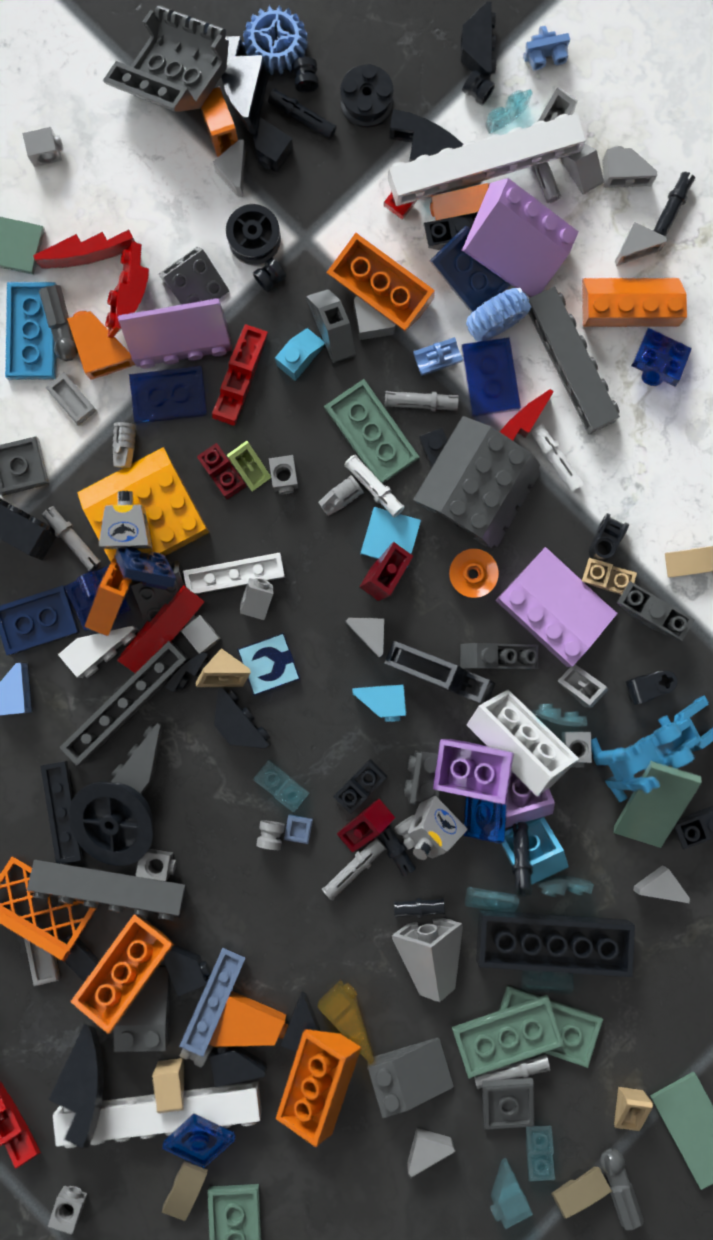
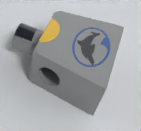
M118 491V505L105 506L99 547L103 549H126L127 547L136 549L152 548L146 510L142 505H133L132 491Z
M433 796L419 804L409 828L408 835L417 844L413 853L421 860H425L427 857L435 858L442 855L467 831V828L437 796Z

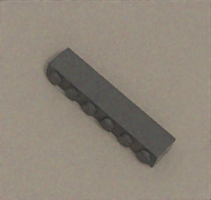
M554 286L528 298L531 305L528 314L588 435L614 423L620 417L619 407L614 400H611L608 394V385L603 378H600L597 372L598 365L586 350L587 343L582 335L579 336L575 328L577 325L574 316L568 314L565 308L566 301L561 292L558 293Z
M168 641L59 748L76 766L84 764L190 659L173 642Z
M34 860L27 887V891L32 893V898L48 900L49 896L56 897L59 903L73 905L74 901L84 902V907L98 909L99 905L109 906V911L123 913L124 909L134 910L133 915L148 917L149 913L159 914L158 919L173 921L174 917L180 918L186 890L183 884Z

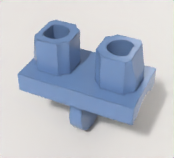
M540 26L539 35L532 36V41L526 42V51L523 53L524 62L529 61L533 71L545 67V57L552 56L555 65L565 64L568 58L569 33L556 35V31L548 32L546 26Z
M455 337L413 351L421 376L463 362Z

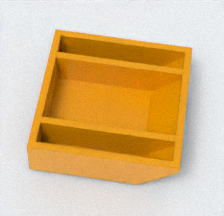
M164 447L132 463L130 468H123L78 492L83 511L96 536L100 539L105 506L118 505V491H132L133 505H142L146 510L152 541V548L138 549L143 553L157 552L167 556L210 533ZM104 549L110 562L117 549Z

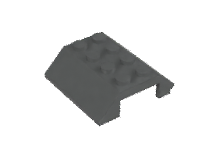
M157 6L155 12L150 10L142 21L151 37L132 65L128 66L115 61L103 82L174 112L200 109L227 69L229 40L225 39L226 29L191 18L188 15Z
M462 416L413 501L432 513L443 515L475 536L474 540L485 547H498L505 535L503 528H509L518 513L515 509L516 506L521 508L530 492L527 487H533L541 473L538 469L540 463L531 452L493 427Z

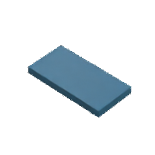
M7 282L5 378L8 380L56 379L55 342L51 328L48 327L39 293L41 288L57 285L55 282Z

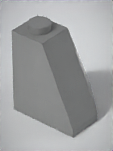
M445 918L432 919L433 924L418 926V922L408 923L392 935L394 944L419 994L440 1002L455 990L463 930L462 923Z

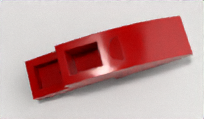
M132 241L127 250H123L120 263L123 264V271L120 274L118 285L114 290H110L107 304L110 305V312L107 314L105 326L108 327L109 338H113L121 331L118 316L135 313L145 293L149 268L140 266L142 244Z

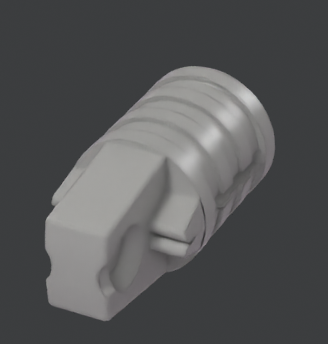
M125 422L114 423L112 448L113 464L115 467H131L135 450V424Z
M350 475L341 484L331 489L318 503L329 516L347 506L348 503H351L364 492L353 476Z

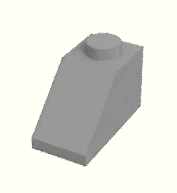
M615 146L607 149L603 157L604 188L652 186L657 177V170L632 148Z

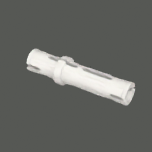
M541 424L533 429L530 435L533 436L542 449L541 454L543 456L546 455L570 492L582 486L584 483L558 448L559 443L557 441L554 442L544 425Z
M356 455L351 456L345 462L344 466L374 496V500L377 503H381L393 518L404 510L405 506L391 493V489L388 486L385 487Z

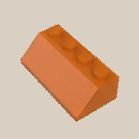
M358 233L353 235L326 272L404 331L409 329L422 316L435 298L434 289Z
M679 278L582 279L583 327H679L687 318V296Z
M134 914L71 1000V1003L110 1034L174 944L164 933L145 918Z
M306 1029L299 1044L276 1120L315 1147L330 1137L335 1128L361 1046L342 1034Z

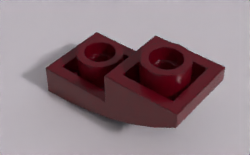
M217 443L197 456L226 500L247 487Z

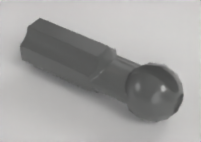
M54 285L41 288L39 291L48 327L51 328L55 342L54 352L63 361L73 360L77 356L78 350L67 320L69 316L61 286Z
M607 1149L601 1154L600 1166L606 1173L610 1189L612 1190L610 1193L621 1226L625 1230H634L643 1225L644 1219L625 1169V1159L618 1150Z

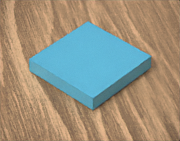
M374 507L361 555L379 559L393 542L412 554L421 520L402 514L393 518L387 510Z

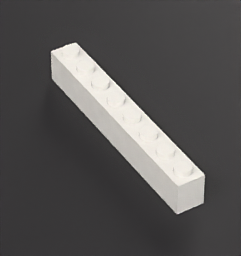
M577 113L572 115L562 114L548 122L538 121L531 127L524 129L521 127L514 128L507 134L500 136L494 134L483 141H470L462 145V147L455 149L446 148L438 154L431 156L422 155L414 161L407 163L398 162L389 168L388 182L395 204L399 206L579 153L586 139Z
M250 1082L185 1090L184 1110L157 1113L155 1094L102 1101L97 1127L90 1144L98 1145L105 1142V1140L115 1139L116 1142H123L129 1140L130 1137L136 1136L147 1139L160 1133H166V1135L171 1136L194 1114L208 1122L205 1125H195L186 1129L191 1130V1132H201L208 1127L218 1128L219 1126L226 1129L233 1124H241L242 1126L254 1125L257 1121H260L262 1113L259 1083ZM59 1106L53 1114L56 1146L64 1145L65 1148H73L76 1145L65 1141L64 1138L76 1113L62 1106Z

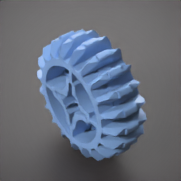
M269 5L267 12L260 9L259 16L252 14V22H247L246 30L243 33V44L247 56L263 55L267 68H269V73L272 75L274 70H278L282 75L283 68H287L291 72L293 62L305 56V50H307L308 46L306 41L307 31L304 28L303 21H299L297 13L291 15L289 8L282 12L280 6H278L277 10H272Z
M512 288L499 293L477 307L468 316L466 325L469 333L476 341H486L505 332L516 323H519L529 313L531 309L529 299L521 288Z

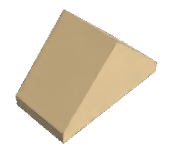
M221 648L203 668L196 681V687H243L251 671L247 666Z
M184 1059L158 1061L153 1073L157 1113L184 1110Z
M618 1087L614 1121L615 1128L641 1130L653 1108L651 1100L643 1090Z

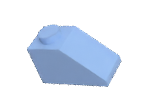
M16 663L1 680L0 715L32 712L27 663Z

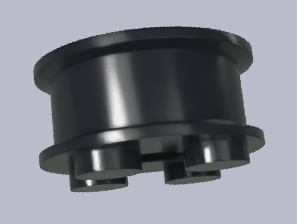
M372 64L357 66L344 76L340 87L341 108L350 122L361 127H372L387 119L393 107L394 89L390 76L383 69Z
M258 204L243 205L237 208L227 221L226 237L230 250L241 262L249 265L263 264L269 258H273L278 252L281 244L279 223L276 216L268 208Z

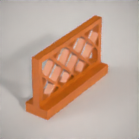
M12 856L0 874V889H8L10 900L0 903V924L65 962L70 955L72 947L96 909L89 908L84 918L74 920L71 907L83 904L84 902L76 901L73 902V905L65 904L53 908L51 897L49 896L47 900L49 909L35 912L32 901L34 898H32L33 895L27 891L28 896L13 900L11 886L25 883L27 890L29 882L27 872L31 874L32 868ZM15 864L23 869L24 879L10 882L9 872ZM29 900L31 914L18 916L14 904ZM11 905L12 911L8 910L4 906ZM68 908L70 922L56 925L53 911ZM50 913L52 927L45 929L37 927L36 916ZM32 917L33 924L25 919ZM80 923L78 928L75 929V924ZM71 925L73 936L68 944H65L59 940L57 929ZM53 930L54 936L50 935L47 932Z

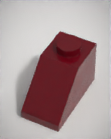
M395 542L391 543L370 568L359 588L378 601L390 596L413 555Z
M378 799L344 826L337 835L353 853L381 834L395 819V816Z

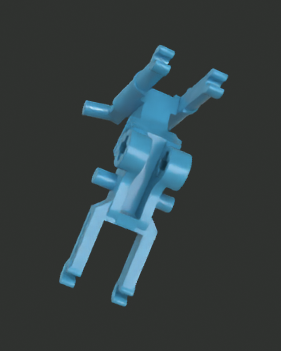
M705 695L697 698L691 705L676 714L674 722L671 723L668 716L658 719L661 725L659 729L650 736L641 738L628 748L602 751L597 738L591 739V752L596 765H609L614 775L605 782L619 802L628 798L623 790H643L644 793H649L651 789L659 787L655 777L634 778L633 776L643 769L646 771L651 761L665 766L671 765L672 768H679L695 759L691 751L701 750L713 742V728L700 737L690 719L691 716L708 705L709 702Z

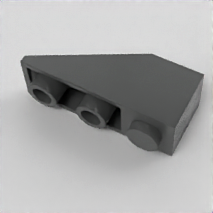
M460 644V667L463 669H539L538 645Z
M157 723L155 726L151 724L143 734L145 737L144 741L140 746L135 744L127 754L130 758L125 765L121 763L113 771L112 776L114 778L111 783H123L131 786L141 795L154 780L164 728L162 723Z

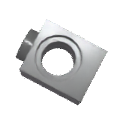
M51 127L22 133L27 156L34 167L62 161L60 151H63V144L60 136H55Z
M293 455L269 458L274 492L279 491V494L293 493L294 489L298 488ZM281 471L291 473L287 481L278 480L277 476Z
M249 578L240 603V614L264 620L273 596V585L262 578Z
M201 615L198 617L192 616L185 625V628L181 630L199 654L207 652L221 640L219 635Z
M561 732L562 742L570 750L572 745L577 742L582 747L581 754L577 756L579 759L572 767H584V763H592L591 732Z
M149 849L138 860L136 877L166 881L175 872L176 860H173L174 853ZM152 860H161L163 870H155L152 867Z
M63 1186L57 1197L48 1227L72 1235L79 1222L88 1193L82 1192L76 1186ZM64 1204H69V1205H71L74 1210H73V1211L67 1210V1209L64 1207Z

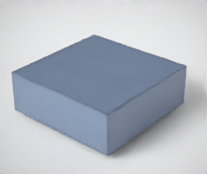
M289 814L284 840L308 844L313 819Z

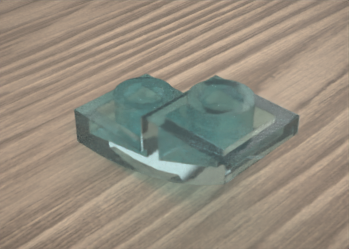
M531 89L526 91L518 90L512 93L507 99L505 108H495L488 114L486 127L489 134L507 126L526 110L532 96Z
M553 703L538 705L539 709L532 710L536 717L547 722L567 726H587V716H579V711L564 712V717H561V708H554Z
M270 760L266 762L253 778L256 783L271 793L276 800L293 813L309 794L307 790Z
M549 876L536 882L542 888V893L552 897H556V894L564 896L567 886L569 887L568 891L578 895H583V892L591 894L594 884L589 880L572 876Z
M552 1126L526 1127L529 1181L555 1180Z

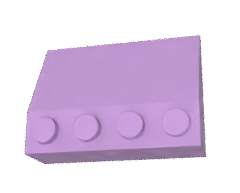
M506 178L490 183L462 251L513 287L521 288L523 293L530 298L544 290L570 254L578 231L511 179Z
M219 298L118 316L132 360L137 367L143 369L152 368L157 363L175 364L180 359L199 360L203 358V355L222 356L227 351H232L228 325Z
M546 547L495 600L566 667H572L584 655L617 615L605 601L582 582Z

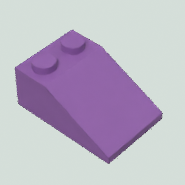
M440 739L433 789L506 804L514 753L471 742Z

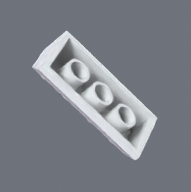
M508 689L479 705L467 723V726L488 747L514 753L511 771L536 796L549 789L579 759Z

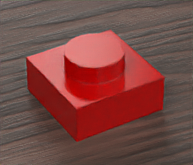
M391 192L384 201V207L403 220L417 200L396 206Z

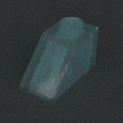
M507 1158L502 1159L491 1192L494 1205L490 1206L496 1221L501 1220L505 1229L532 1216L533 1213Z

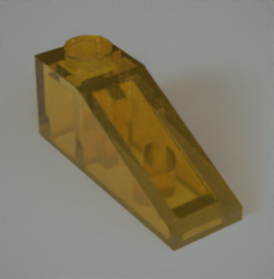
M339 980L318 1001V1008L346 1038L361 1046L360 1053L371 1064L374 1061V1052L356 997L357 992L349 983L344 985Z

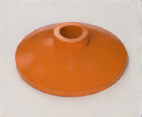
M468 549L459 553L452 561L449 570L450 581L455 590L469 598H479L491 592L499 576L498 566L494 558L489 553L480 549ZM475 570L477 578H470L469 571Z

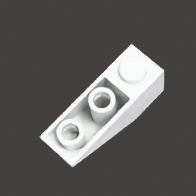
M129 626L111 630L109 636L98 633L77 638L58 655L76 677L83 678L85 676L88 678L98 670V664L103 660L105 662L109 661L117 654L116 649L122 644L124 646L128 645L134 639L135 633L139 629Z

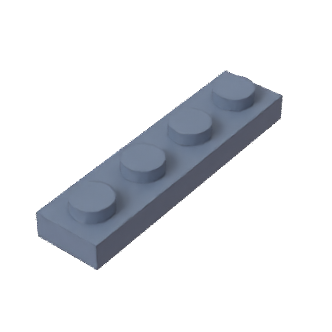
M222 948L179 1047L202 1057L204 1056L245 957Z

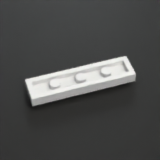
M281 553L183 571L186 587L195 594L247 585L249 578H262L267 581L285 578Z

